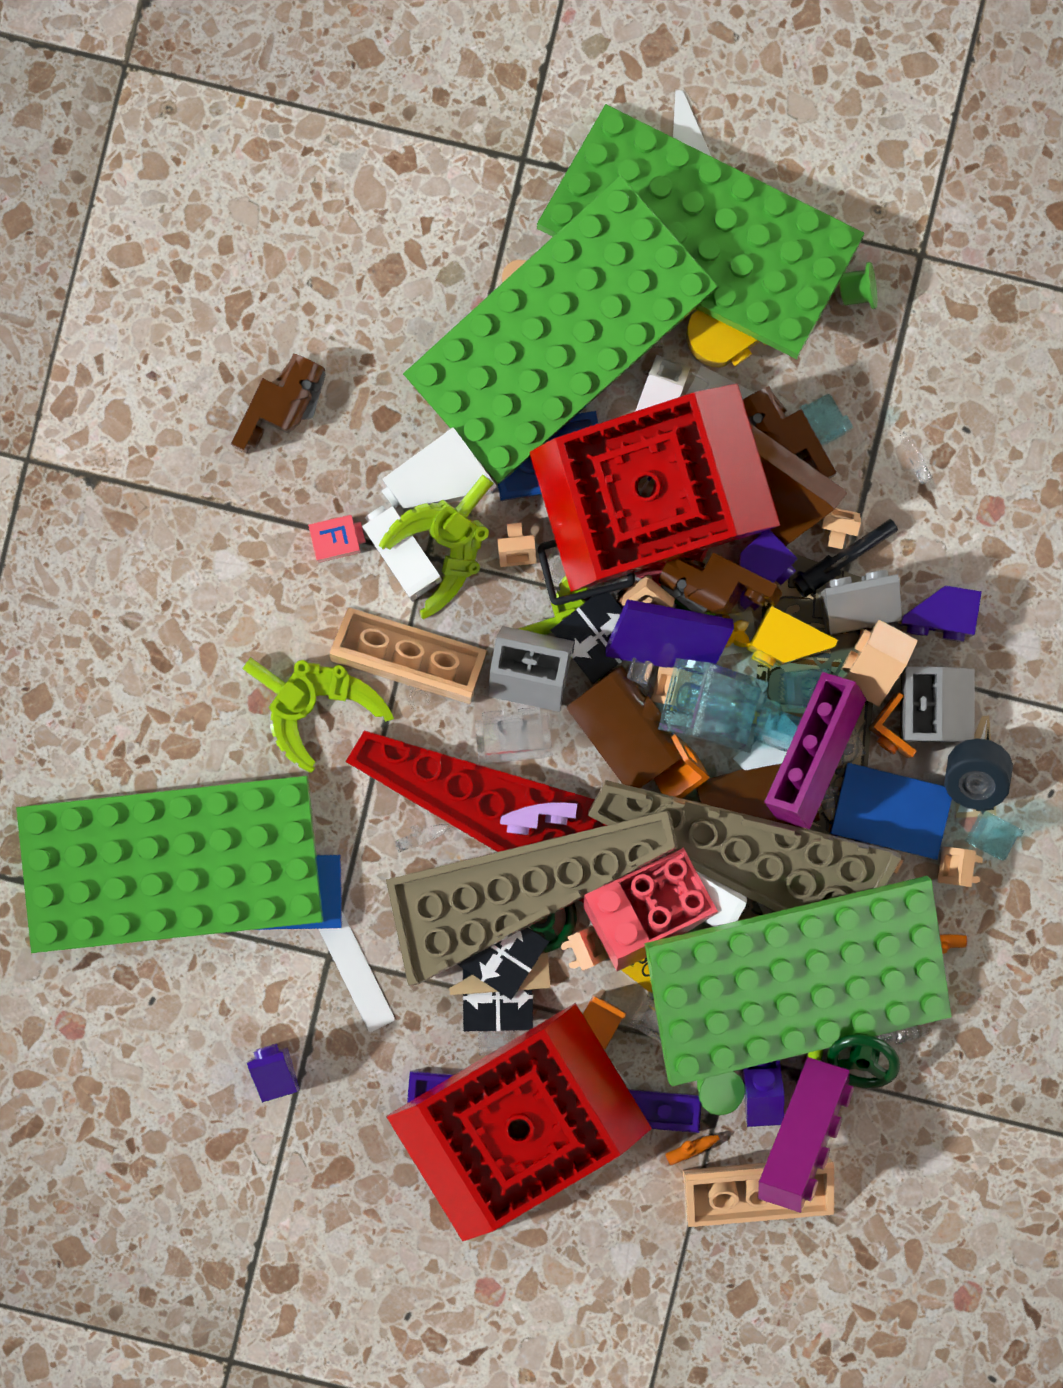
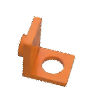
M898 692L893 694L868 729L880 737L877 743L889 753L894 755L898 751L906 758H912L917 751L883 726V723L904 696Z
M675 734L671 738L682 758L655 777L654 780L662 794L682 799L710 777L697 753Z
M594 994L583 1012L584 1017L604 1050L607 1048L622 1018L624 1019L627 1015L625 1011Z

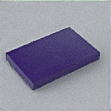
M627 599L606 645V657L665 668H676L691 673L711 676L734 630L733 619Z

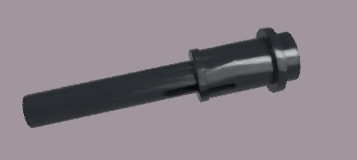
M889 519L834 557L827 555L823 560L805 572L798 571L796 573L797 577L792 580L797 591L804 598L808 595L815 596L817 589L842 574L840 569L898 531L896 524L892 519ZM846 556L845 560H843L842 562H840L839 564H837L836 566L832 567L824 573L825 569H827L828 567L836 563L838 560Z

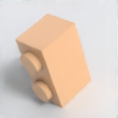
M878 620L871 632L866 629L862 632L854 648L858 650V653L851 650L841 668V670L847 672L844 678L855 681L867 701L879 707L907 666L918 640Z

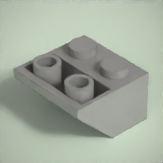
M880 570L861 576V582L852 583L851 577H844L825 583L826 588L819 592L818 596L826 634L834 635L874 627L878 620L887 624L901 621L902 610L898 574L888 576L887 570Z
M502 626L496 637L492 657L489 697L560 712L574 641Z
M906 666L901 673V694L904 696L901 699L900 738L905 742H963L974 739L975 669Z

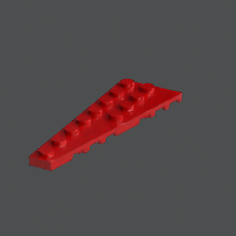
M365 730L345 761L496 852L607 826L588 816V811L595 799ZM545 803L577 804L576 818H568L567 825L545 822L546 815L539 814L537 829L529 828V835L508 833L507 825L500 824L501 816L524 807ZM584 898L580 899L579 901L584 903Z

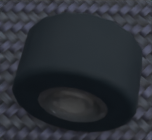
M986 739L965 740L956 745L948 756L944 785L948 795L956 803L969 809L984 810L999 805L1008 796L1013 769L1010 754L1001 745Z

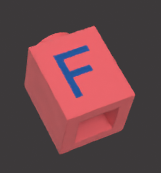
M352 515L308 525L318 563L360 554L359 544L366 543L362 523H354Z

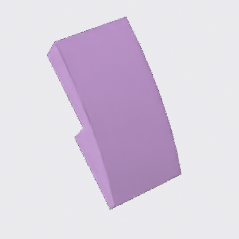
M545 803L524 807L501 816L500 824L507 825L508 833L529 835V828L537 829L539 814L546 815L545 822L567 825L568 818H576L577 804Z

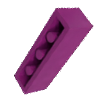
M822 672L764 802L776 819L810 830L867 700L855 681Z
M807 1057L761 1174L758 1186V1199L801 1213L806 1200L810 1202L813 1200L818 1185V1180L814 1179L818 1168L824 1170L830 1153V1148L826 1147L830 1137H837L842 1122V1117L838 1116L841 1106L848 1107L853 1094L854 1086L849 1085L850 1070Z

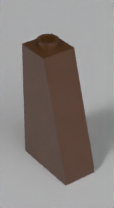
M751 425L781 525L770 530L787 546L835 510L847 495V492Z

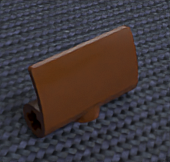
M623 665L567 705L569 713L624 785L642 788L682 758L671 738L674 734L666 725V719L649 696L643 694Z
M782 763L749 770L741 769L709 778L696 788L702 804L799 827L776 819L764 803ZM817 811V814H816V816H815L813 822L820 821V816H819V812H818V811Z

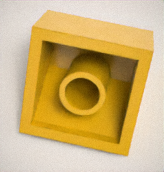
M771 606L765 612L746 650L753 653L751 657L753 661L771 668L774 664L781 666L828 651L835 647L838 640Z

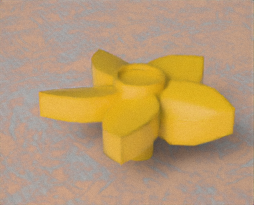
M722 615L724 618L731 619L729 615ZM738 620L733 623L734 630L725 648L731 646L732 643L738 647H748L750 644L749 637L745 633L749 622Z

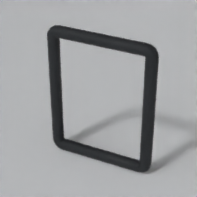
M556 540L544 542L538 546V555L549 599L554 605H561L628 588L635 583V575L631 573L627 575L628 580L557 598L545 552L546 549L557 547Z

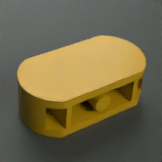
M699 310L691 315L686 331L687 344L693 356L701 363L717 368L724 367L730 362L734 366L739 365L752 355L750 348L760 342Z

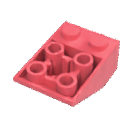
M684 848L584 895V909L616 971L646 958L644 943L685 934L718 913Z

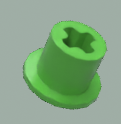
M871 262L866 263L865 270L845 272L840 280V291L845 306L870 303L872 309L877 308V285Z
M734 1071L697 1080L699 1100L703 1108L711 1114L719 1116L729 1114L736 1110L743 1101L745 1094L744 1083L741 1077Z

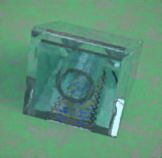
M676 658L658 730L730 750L750 753L758 737L757 725L760 713L767 702L766 690L768 682L713 663Z

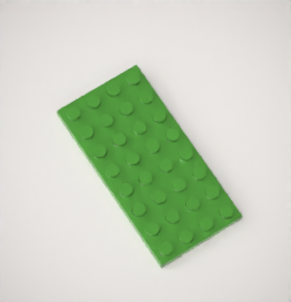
M605 104L538 220L537 229L553 237L619 176H622L719 286L717 290L695 309L798 359L862 242L865 233Z
M619 176L408 368L403 375L449 428L454 427L476 459L499 484L531 457L530 451L549 441L717 290L719 286L624 178Z
M308 776L16 807L31 953L323 922Z
M928 876L644 943L667 1079L671 1086L830 1048L835 1041L848 1035L862 1034L874 1037L952 1017L932 880Z

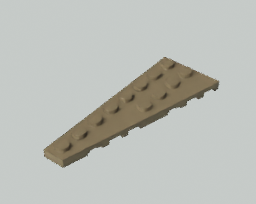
M605 780L588 811V816L605 825L669 811L678 848L666 854V856L684 848L697 872L776 912L886 886L901 861V854L894 850Z
M670 812L656 813L386 879L408 985H417L584 898L585 894L613 882L677 849L678 846Z

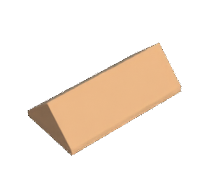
M348 607L331 647L330 658L335 663L471 704L487 650Z
M828 1157L824 1170L817 1169L814 1179L818 1180V1185L814 1198L811 1202L805 1201L801 1213L758 1199L759 1180L766 1163L683 1170L688 1227L834 1215V1163Z

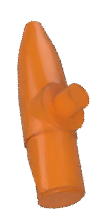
M940 934L942 954L947 953L950 948H966L967 946L966 935Z
M709 1135L693 1141H685L682 1146L667 1152L665 1156L669 1165H674L704 1152L718 1142L720 1138L718 1135Z

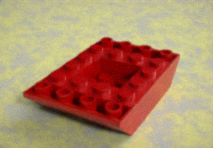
M737 383L693 392L554 438L530 451L571 592L781 526ZM651 476L656 482V491L652 496L644 498L638 491V483L643 477Z
M576 1003L386 1116L462 1242L497 1230L621 1156L652 1129ZM522 1119L529 1124L530 1131L525 1137L515 1138L509 1133L508 1126L513 1120Z

